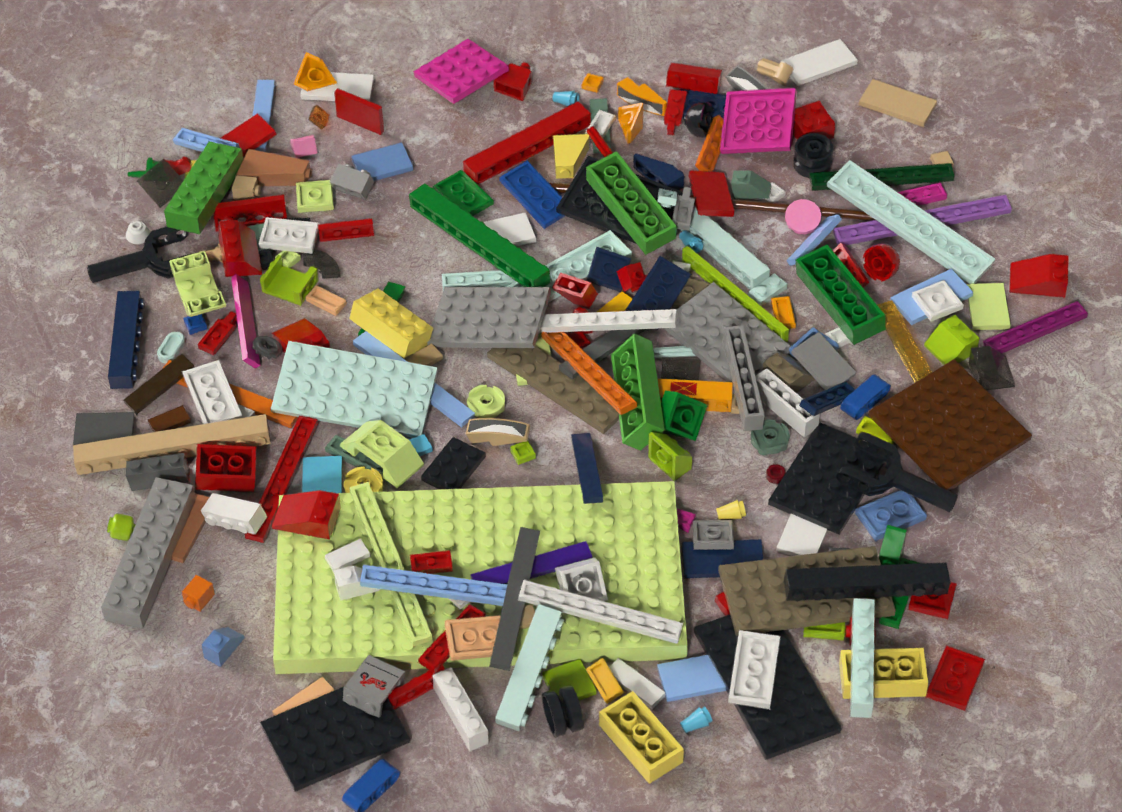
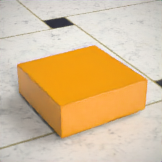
M587 73L581 84V89L598 93L604 82V77Z

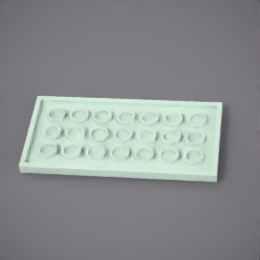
M288 341L271 412L295 417L305 416L318 419V421L360 428L369 421L382 420L401 435L415 438L423 434L438 369L433 366Z

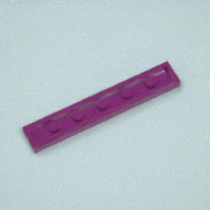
M1076 301L983 340V346L992 357H995L1087 318L1088 312Z

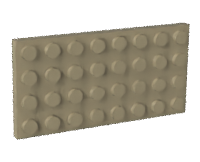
M871 546L719 565L718 571L735 634L738 636L739 630L763 633L849 622L850 617H852L854 598L787 601L783 582L785 570L881 565L876 547ZM891 597L861 598L875 600V618L895 616L896 610Z

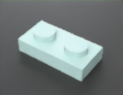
M659 188L657 202L661 203L660 205L670 208L671 205L675 206L677 192Z
M774 273L748 291V296L760 306H763L771 298L786 290L787 283Z

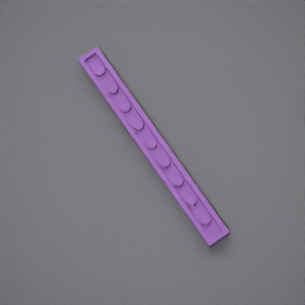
M1002 195L925 211L948 226L1009 214L1012 208L1007 196ZM877 220L838 227L833 230L837 245L840 243L851 245L897 236L896 233Z

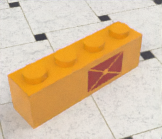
M657 379L660 401H662L665 390L673 391L707 404L706 411L731 412L733 382Z

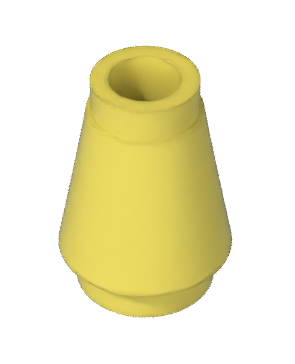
M736 500L716 508L719 520L742 519V517L746 516L743 501Z

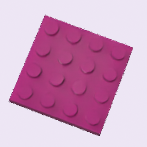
M466 39L413 72L415 78L455 104L509 71L506 63L470 39Z
M796 88L727 92L720 145L721 154L791 151L797 96Z

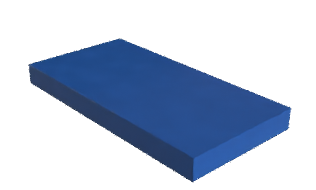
M528 160L500 176L499 181L543 229L565 217L556 212V207L562 197Z

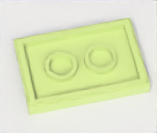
M966 284L973 291V296L968 298L972 330L1010 329L1004 284Z

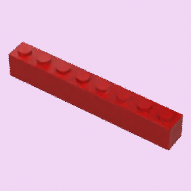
M579 101L569 105L559 112L463 161V171L478 185L553 146V136L574 135L589 127L591 124V113Z

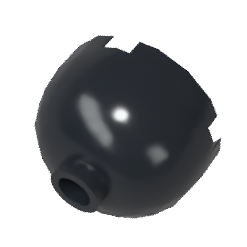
M697 103L692 105L684 117V124L692 135L706 138L714 118L712 117L714 108L711 103Z

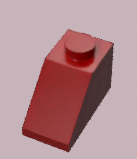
M561 272L552 286L554 291L573 304L590 309L598 295L591 282Z

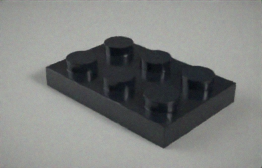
M452 437L421 475V481L439 490L461 489L485 459L486 452Z

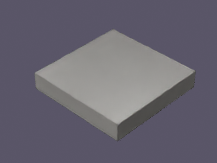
M694 520V549H734L733 520Z

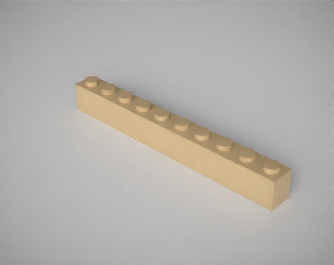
M266 414L73 445L74 465L77 474L83 475L126 468V462L180 453H184L186 458L194 457L197 452V444L268 445L271 444Z

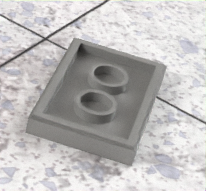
M820 332L791 351L792 355L824 390L847 382L856 375V371Z

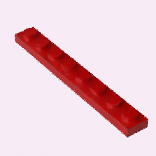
M305 416L298 417L259 502L267 518L256 534L245 533V539L261 543L265 542L279 508V495L287 494L317 428L318 419Z

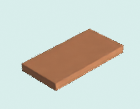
M195 493L196 500L171 560L180 563L185 562L206 523L201 509L209 499L207 496Z

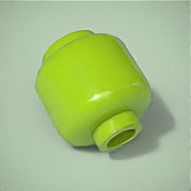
M117 513L109 518L107 532L110 533V537L113 539L128 541L136 524H134L132 516Z

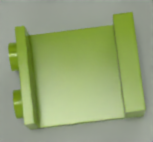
M280 255L270 263L268 270L260 278L263 293L300 306L319 281L317 268L310 266L306 273L283 266L282 256Z

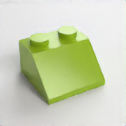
M953 315L938 325L924 343V347L943 365L953 359L960 363L977 353L980 338L956 315Z
M649 433L648 458L671 479L675 481L692 469L691 454L681 448L675 439H671L667 434Z

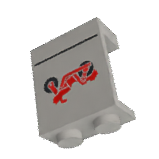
M368 655L344 686L343 701L364 710L368 714L380 717L383 702L395 687L404 685L405 671Z

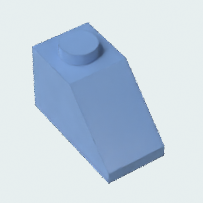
M229 627L213 630L201 644L204 658L221 667L244 640L245 636Z

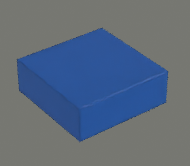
M202 314L183 318L190 335L207 330V324Z

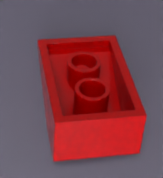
M1047 254L1010 263L1009 293L1065 298L1068 285L1069 255Z
M305 318L272 333L274 339L282 346L284 353L286 352L288 341L330 348V342L322 331Z
M318 490L283 495L272 524V529L330 540L341 509L339 494Z

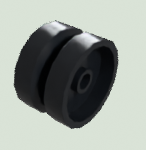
M809 133L798 138L794 147L793 160L796 172L806 178H809L810 173L830 172L834 151L831 140L818 133Z
M573 686L561 687L559 696L553 690L542 693L545 717L554 737L565 735L567 727L572 732L584 729L581 706Z

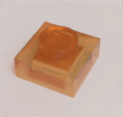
M316 104L312 107L308 120L322 130L326 127L330 114Z

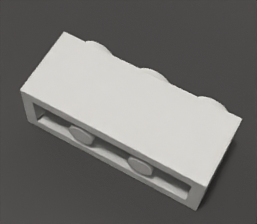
M215 493L211 494L201 509L205 521L209 525H217L229 530L234 529L242 533L256 534L267 518L261 504Z

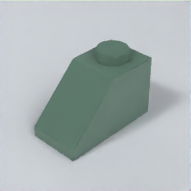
M733 171L731 185L734 199L770 198V182L753 171Z

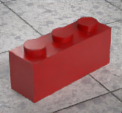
M671 62L667 70L666 86L717 94L721 85L722 70Z

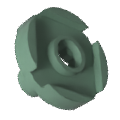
M766 419L764 420L762 430L751 431V444L758 450L760 455L777 454L787 449L790 434L788 428L783 423L780 425L775 423L776 420ZM767 435H770L771 437H774V438H773V439H768V438H767Z

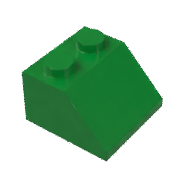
M665 390L661 401L664 431L696 441L708 405L681 393Z

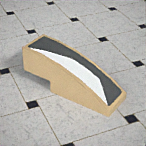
M469 419L466 436L471 444L490 442L492 446L527 442L530 425L507 419Z

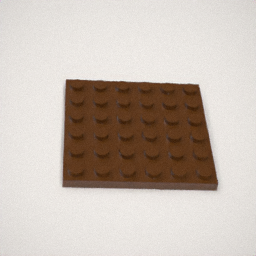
M955 359L869 410L868 416L938 486L949 491L1032 438V434Z

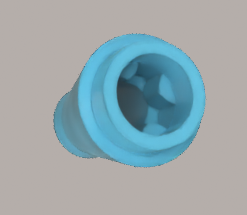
M575 91L554 92L553 102L565 106L580 101V95Z
M687 230L680 233L679 238L685 247L689 246L697 254L702 251L703 243L700 238L692 235Z
M699 707L685 720L680 722V725L684 732L688 733L709 726V723L713 720L706 707Z

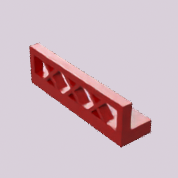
M284 195L218 203L213 213L216 232L219 231L218 221L221 220L231 221L246 218L247 220L241 223L248 227L265 223L266 217L287 219ZM283 212V217L273 216L275 213ZM259 215L264 216L263 219H260V220L255 219L256 216H259Z

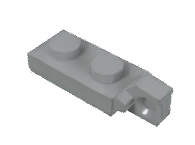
M684 187L682 196H677L672 219L677 226L676 229L687 231L690 228L695 200L690 197L691 188Z

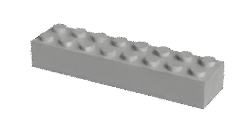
M155 478L101 609L105 621L141 629L144 628L172 559L174 549L196 500L193 485Z

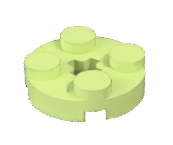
M479 385L469 392L467 407L475 412V417L494 418L505 410V396L502 390L496 386L491 388L487 387V385ZM483 400L490 401V402L487 403V404H484V403H483Z

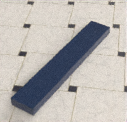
M571 434L583 504L602 503L603 493L591 434Z

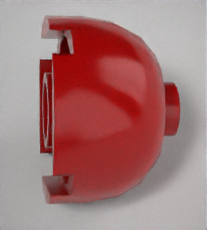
M876 244L868 248L863 254V258H865L863 267L867 275L873 280L886 281L899 270L900 256L890 245Z

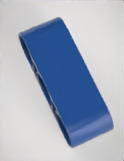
M873 374L843 400L840 409L853 419L858 420L888 394L891 385L876 374Z
M380 759L344 793L342 802L355 812L366 811L398 780L400 771L385 759Z

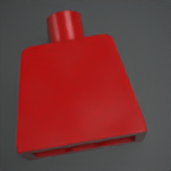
M523 62L520 66L510 63L508 64L509 71L493 80L494 91L524 101L532 84L531 67L526 62Z

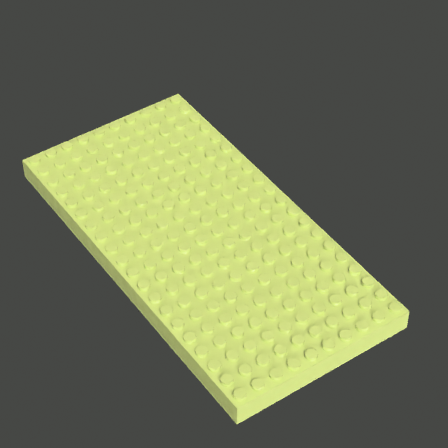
M674 481L601 484L603 502L583 504L580 485L373 492L406 571H412L410 555L450 550L453 571L434 573V575L471 580L470 574L513 562L520 527L540 531L535 556L587 541L592 557L600 563L608 600L604 602L683 623L679 641L676 644L562 612L561 619H564L561 631H556L554 638H557L554 650H549L547 656L550 657L549 664H566L581 659L582 663H595L601 658L606 662H615L618 658L623 662L687 659V633ZM337 493L339 494L341 509L330 540L278 530L273 654L275 674L357 671L368 655L401 670L427 669L418 663V658L445 631V620L456 619L469 604L484 612L486 617L501 615L503 606L470 602L459 609L448 598L415 594L432 634L433 641L413 647L390 590L380 589L377 592L340 601L335 585L334 572L325 560L326 554L361 539L370 552V557L352 566L363 568V565L380 567L350 493ZM279 495V505L283 495ZM556 572L530 579V582L560 589ZM525 602L524 606L533 605V604H530V603H526V602ZM533 605L534 610L536 611L537 605ZM529 627L518 631L511 666H515ZM449 657L443 666L444 668L489 667L491 657L453 661Z

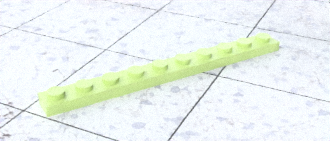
M369 482L349 487L350 494L380 567L405 570ZM390 590L412 646L433 641L432 634L415 594Z

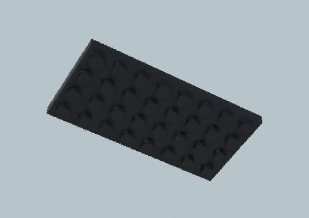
M727 615L695 626L693 632L704 652L709 656L729 694L738 636L735 634L731 616ZM785 631L761 633L780 636L770 709L740 704L734 705L764 759L773 758L841 733L838 721Z

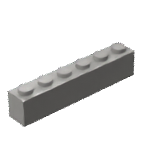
M744 326L725 327L723 344L743 431L762 430L764 411Z

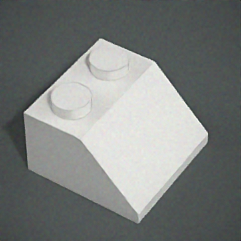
M591 558L555 568L560 590L600 601L608 600L600 563L597 559Z

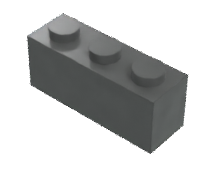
M184 453L126 462V478L131 491L151 489L156 477L189 483L190 468Z

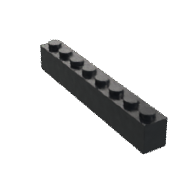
M946 562L786 569L783 581L787 601L797 602L802 600L819 601L822 599L840 600L845 598L948 594L951 583Z

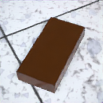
M183 405L148 419V424L153 432L176 429L191 423V419Z

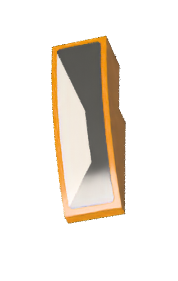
M629 77L617 83V96L630 105L643 103V111L665 116L667 102L645 83L638 86Z

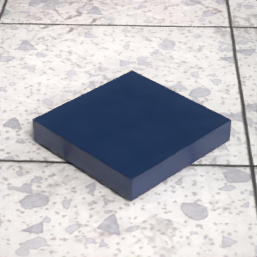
M596 247L586 281L621 292L623 288L616 271L630 265L631 258Z

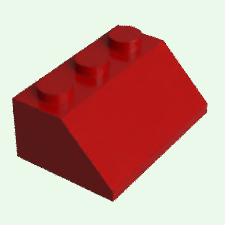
M238 220L219 221L218 237L225 277H232L235 274L238 276L262 275L255 231Z

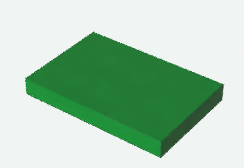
M462 170L433 185V188L438 193L446 196L451 202L459 205L461 209L472 214V216L494 204V200Z

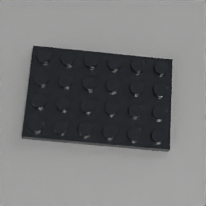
M587 156L556 207V212L602 231H612L617 237L636 244L586 180V167L599 161V159ZM635 174L656 201L658 200L659 188L675 191L677 196H682L683 194L681 191ZM671 205L670 208L661 206L672 220L675 206Z
M819 422V425L815 428L769 498L768 505L840 535L865 494L841 484L836 478L839 469L851 467L876 478L885 461L861 451L855 443L856 437Z
M344 687L260 722L261 728L294 792L410 743V737L388 697L382 704L381 716L377 717L344 702Z

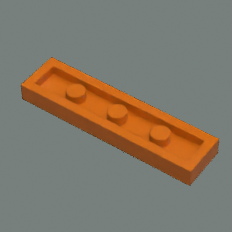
M720 115L713 118L695 166L699 171L713 172L720 154L724 120Z

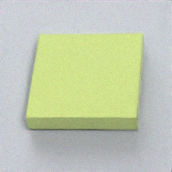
M330 180L296 183L298 213L334 210L333 190Z

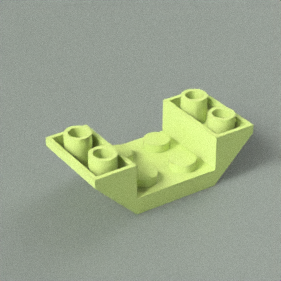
M205 251L169 261L178 293L188 316L192 317L226 307L222 293L218 291Z
M382 420L366 422L340 444V447L354 457L359 452H362L383 468V478L396 488L400 487L424 466L423 461L411 442Z

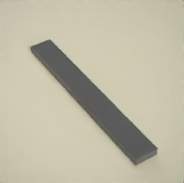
M520 527L489 667L510 671L525 602L519 601L518 597L523 581H530L540 535L539 530Z

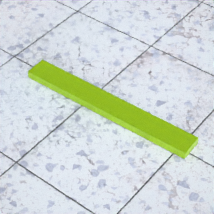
M689 246L682 249V262L691 264V269L710 284L714 282L780 338L788 342L789 329Z

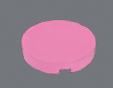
M800 199L794 201L788 206L785 213L787 227L797 234L805 235L812 233L821 223L819 207L810 200Z

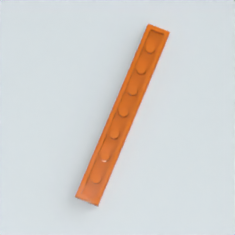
M565 332L541 333V337L565 361L567 360L577 373L620 415L637 408V402Z
M168 360V362L165 364V366H167V365H168L170 362H172V361H171V360ZM184 377L177 382V384L188 388ZM229 383L237 404L255 411V415L266 414L268 420L288 428H292L298 417L271 412L273 400Z

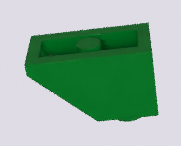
M887 525L879 554L881 565H896L900 563L904 554L907 530Z

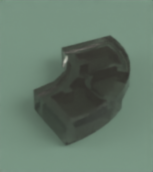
M316 249L313 250V254L303 253V265L317 268L321 273L322 279L341 278L337 262L327 253Z

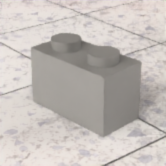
M338 164L330 180V184L335 190L366 200L374 183L368 171H358L348 164H345V166Z

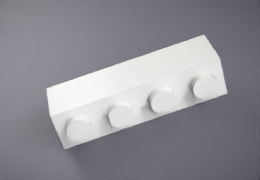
M767 368L755 376L760 399L765 405L803 437H806L819 425L820 414L812 416L799 405L803 398Z
M450 667L432 675L434 691L469 752L489 744L488 729L453 669Z

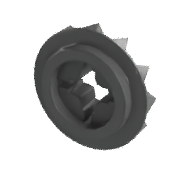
M258 336L253 341L252 348L256 350V354H261L262 357L265 356L268 359H276L281 355L282 346L274 338Z

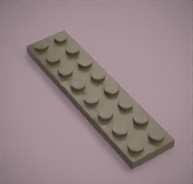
M538 347L492 348L487 352V358L513 375H519L527 381L528 385L602 434L606 433L619 420V413L580 375L573 380L559 371L561 362Z

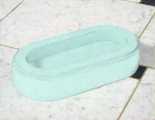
M171 332L166 336L157 351L160 362L167 363L168 360L173 361L177 358L185 345L182 333Z

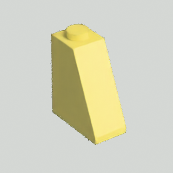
M589 135L553 136L556 179L574 178L589 150Z

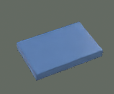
M403 143L352 156V162L356 170L368 171L374 181L413 171V165Z
M901 490L855 509V514L874 541L884 538L887 525L906 529L927 518V515L914 497Z

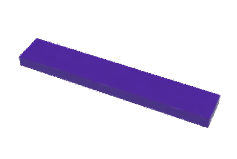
M587 541L536 555L530 579L556 572L555 568L593 558ZM512 562L470 574L471 580L508 585Z

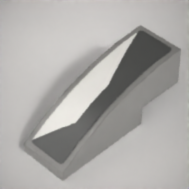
M738 65L725 76L731 87L738 91L768 89L758 79Z

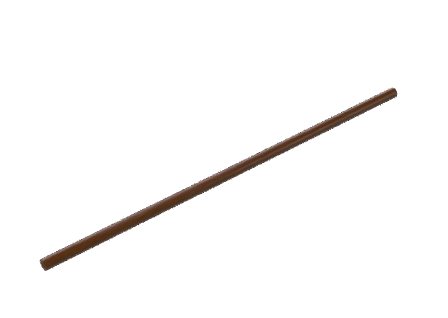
M549 183L560 193H565L570 184ZM731 199L733 207L736 209L786 213L790 205ZM819 207L821 216L824 217L839 214L841 218L875 220L864 211Z

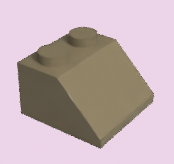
M776 353L763 362V370L766 368L796 393L815 380L790 355Z

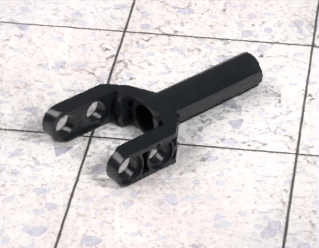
M169 227L153 230L145 239L144 248L141 251L87 265L90 281L95 283L145 268H149L158 276L167 279L173 278L170 260L163 261L162 256L157 258V248L183 241L189 235V232L184 231L182 234H176L180 230ZM167 235L166 238L159 239L160 236Z
M866 432L860 433L855 443L861 451L887 462L885 466L888 469L886 474H879L878 479H875L854 468L842 467L836 475L837 480L841 484L869 497L883 494L890 488L895 487L949 513L952 511L958 498L957 494L903 470L900 454L896 446Z

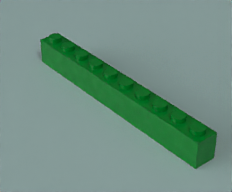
M424 183L409 194L410 207L523 287H545L550 283V270L547 266L536 261L534 257L523 252L521 248L513 245L508 239L500 236L495 230L487 227L482 221L474 218L472 214L461 209L459 205L451 202L434 188Z

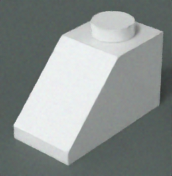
M350 566L334 570L335 585L340 601L377 592L380 589L360 586L363 568Z

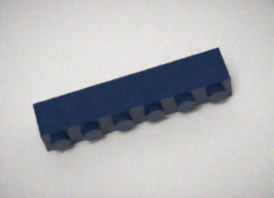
M117 291L108 370L110 389L133 388L134 381H137V369H135V366H139L137 352H140L138 337H142L140 323H143V312H141V309L145 308L144 298H141L140 291Z

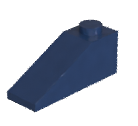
M640 154L633 155V168L645 178L678 191L684 188L685 176L681 170H678L671 164Z

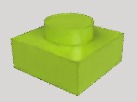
M528 440L527 442L510 446V452L518 465L536 459V453Z

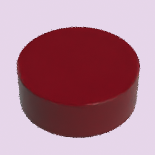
M778 464L770 465L766 470V478L773 484H779L786 474L785 468Z

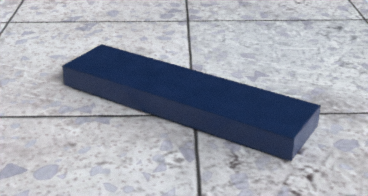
M843 382L801 400L799 406L812 416H816L841 405L843 400L855 388L847 382Z

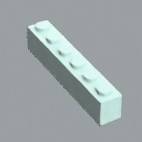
M693 209L688 232L702 240L704 251L749 290L769 278L770 269L766 264L758 260L742 243L737 242L730 233L723 230L717 222H714L706 215H698L697 209Z
M854 598L850 717H872L874 690V599Z
M538 604L497 712L496 724L516 731H520L521 726L525 727L529 717L526 712L528 707H533L536 698L533 693L535 688H540L543 676H540L542 669H547L550 657H547L549 650H554L557 638H554L556 631H561L564 619H561V611Z

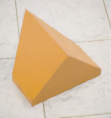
M306 52L294 85L311 91L336 84V80L323 60Z
M643 103L618 107V122L627 144L632 143L643 128Z

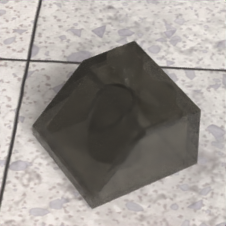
M990 346L971 348L968 362L973 378L984 389L995 390L1015 387L1005 355Z

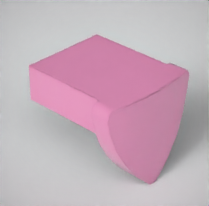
M313 135L290 140V145L296 158L300 159V157L317 154L315 137Z

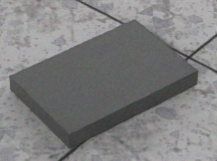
M134 412L76 413L73 445L133 436Z

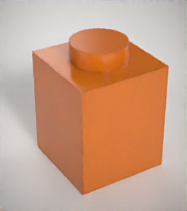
M195 575L182 591L184 604L188 608H194L200 612L215 595L213 583L198 575Z

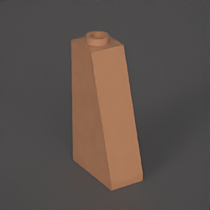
M248 149L237 175L256 177L260 186H296L297 182H307L311 178L312 169L308 160Z

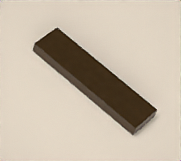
M183 354L179 355L123 400L124 403L137 415L183 378V371L195 368L194 364Z

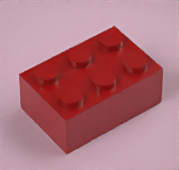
M197 444L195 490L254 492L256 446Z

